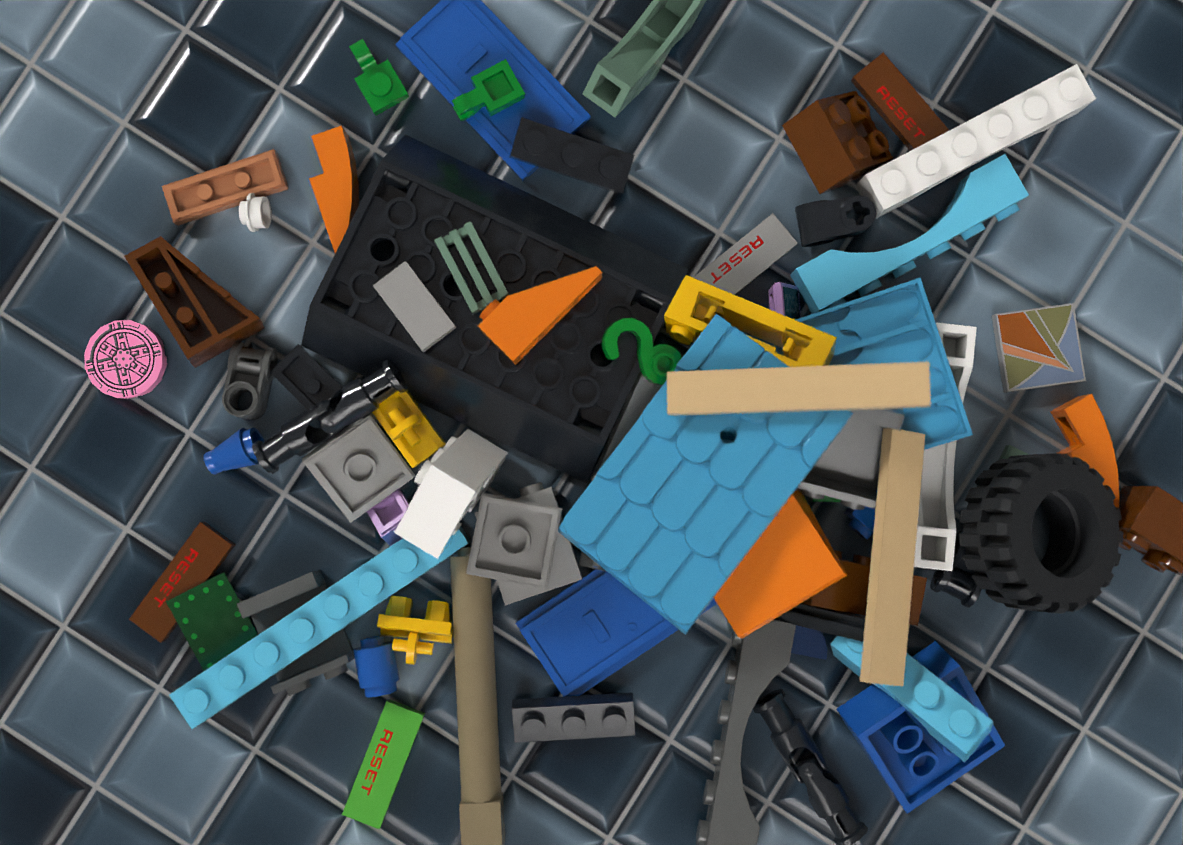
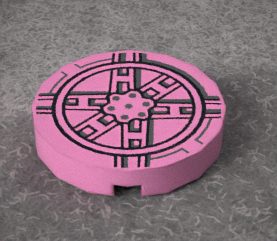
M132 320L113 321L100 327L90 338L84 353L85 370L91 383L102 393L119 399H131L151 392L161 382L167 367V356H165L164 344L161 338L150 327Z

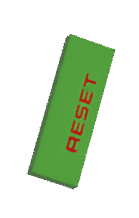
M390 699L386 701L342 815L374 828H381L424 719V712Z

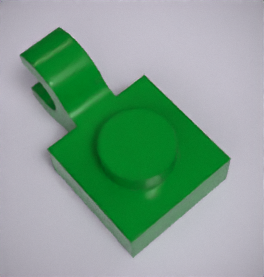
M363 39L349 46L364 72L354 78L375 116L409 98L406 89L388 59L377 65Z
M505 59L472 76L471 82L475 89L452 100V103L454 104L453 109L460 121L472 117L484 106L491 117L525 99V92Z

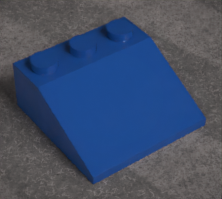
M936 641L912 656L989 717L961 666ZM874 684L836 709L907 814L1005 746L996 728L992 725L991 732L964 763L931 736L927 729L906 708Z

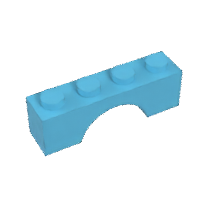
M837 636L830 644L833 656L860 677L863 642ZM906 653L903 687L874 684L906 708L927 729L931 736L964 763L991 732L993 721L908 653Z

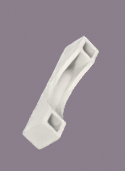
M1076 64L865 174L857 183L856 188L860 195L869 198L873 202L876 209L875 219L989 156L1070 118L1091 104L1096 98Z
M936 323L963 403L973 368L977 327ZM957 440L924 450L914 567L952 571L956 539L953 490Z

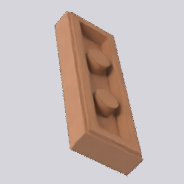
M274 149L162 186L173 223L177 226L239 206L241 201H247L249 193H254L256 197H266L289 189L278 154Z

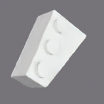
M469 429L458 439L452 436L443 449L440 447L432 460H427L419 470L414 482L420 486L394 533L438 559L451 535H455L462 523L459 521L467 512L471 513L481 499V494L485 493L491 485L508 452Z

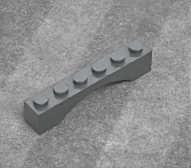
M772 620L743 639L739 638L733 629L732 644L737 645L735 660H728L726 667L725 684H730L728 700L722 699L719 706L717 722L718 724H723L721 739H714L710 763L715 764L716 767L713 780L707 779L704 788L703 804L709 806L706 820L700 819L696 833L697 845H757L760 826L750 809L742 781V739L748 718L759 696L773 678L789 665L796 625Z

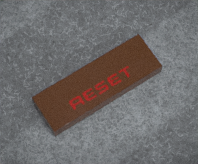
M884 52L851 79L855 87L909 151L950 131Z
M200 522L129 620L160 643L165 642L178 625L166 601L211 579L236 544L206 522Z

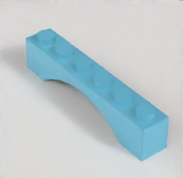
M1004 154L974 170L962 179L957 186L952 201L941 218L917 239L896 248L878 252L850 253L830 249L796 268L790 276L796 287H798L811 314L846 303L844 298L857 291L863 297L882 286L879 279L891 272L896 279L916 268L914 260L922 255L927 254L929 259H932L949 250L951 246L948 241L961 235L965 241L986 229L982 222L995 216L998 222L1018 212L1020 208L1017 203L1029 196L1008 157Z

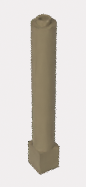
M463 547L458 550V555L450 556L461 801L459 804L461 845H504L505 822L503 792L501 793L491 579L466 574L471 547Z

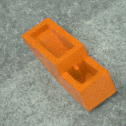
M342 125L311 136L324 173L309 178L335 253L359 207V183L356 161L349 136Z
M1093 394L1077 396L1050 411L1070 445L1058 453L1068 454L1070 457H1078L1087 462L1090 468H1094L1105 479L1103 485H1108L1112 489L1116 497L1113 500L1114 506L1119 508L1118 467L1105 419Z

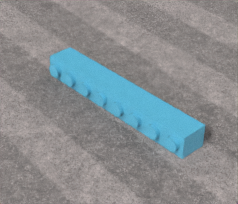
M460 526L456 534L451 535L443 552L437 559L404 538L400 539L169 694L190 728L197 727L452 556L458 550L471 543V540Z

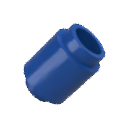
M384 635L361 639V647L353 649L359 687L364 688L365 697L368 698L396 692V682L400 680L395 651L392 650L393 641L385 642Z

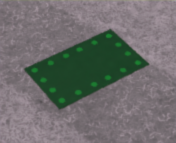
M224 572L166 601L203 671L258 635L249 617L242 618L237 603H240Z

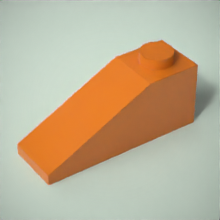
M596 266L509 295L501 303L495 299L481 312L479 317L483 321L478 327L516 365L602 279V271Z

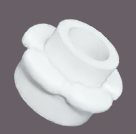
M249 193L247 201H241L239 205L240 221L243 225H247L251 232L258 231L260 228H269L271 223V206L268 198L265 196L256 197L254 193Z

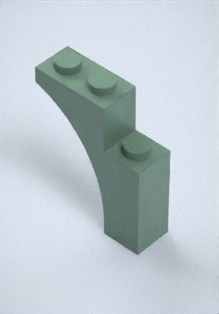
M652 0L622 40L597 63L583 95L616 117L657 76L671 48L692 28L707 0Z

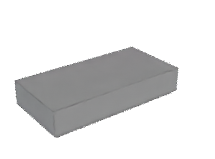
M406 261L373 285L423 352L457 328Z

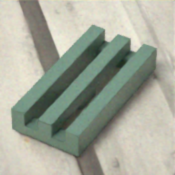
M471 221L464 224V227L458 230H452L449 232V235L443 238L441 236L434 240L472 314L485 309L495 299L500 301L509 296ZM468 235L498 291L490 295L462 241V238ZM453 243L456 245L483 297L478 302L473 298L447 246Z

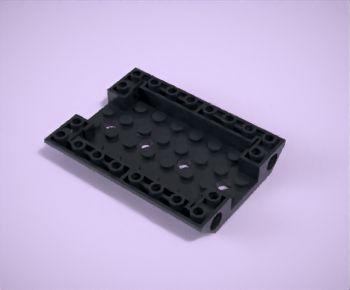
M405 134L381 160L309 307L301 346L365 377L383 367L382 362L389 359L401 372L407 383L408 392L415 401L586 483L640 372L637 358V339L629 331H624L619 335L617 339L619 357L614 359L608 366L600 367L595 365L590 358V353L595 346L602 344L605 329L612 322L623 318H634L642 321L649 328L654 343L665 320L664 314L689 269ZM470 221L509 295L596 266L602 271V279L516 365L479 329L478 325L483 321L479 316L483 310L472 314L463 295L451 296L445 290L446 281L453 275L434 240L441 236L443 238L449 235V232L464 227V224ZM469 235L462 238L490 295L498 292ZM383 240L392 242L395 247L393 256L387 261L376 260L373 256L375 245ZM453 243L447 246L460 273L467 279L468 288L476 302L482 300L483 297L456 245ZM404 261L408 263L457 327L425 352L420 349L373 287L375 283Z

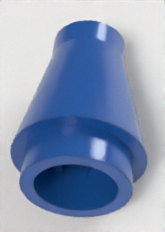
M246 428L239 429L213 450L204 454V462L207 469L216 475L223 471L259 464L253 453L252 445L258 440L264 442L263 436L256 428L248 430Z

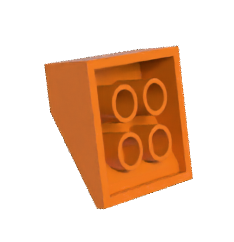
M796 489L714 597L726 619L741 639L847 576L800 489Z

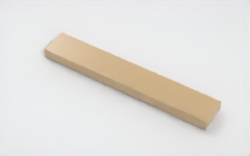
M929 362L667 372V414L669 416L929 408L931 406Z
M883 428L860 682L904 686L925 434Z

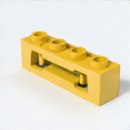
M685 275L664 314L666 332L674 340L685 345H690L691 342L694 343L717 313L738 330L783 348L784 356L776 353V347L748 336L789 367L828 366L835 353L837 337L688 275Z

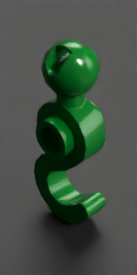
M623 318L612 322L605 329L602 337V350L606 358L614 360L619 357L617 339L622 332L629 331L637 339V358L643 377L650 383L663 385L667 380V372H673L676 369V365L682 359L680 352L667 344L653 345L651 332L642 321L634 318Z

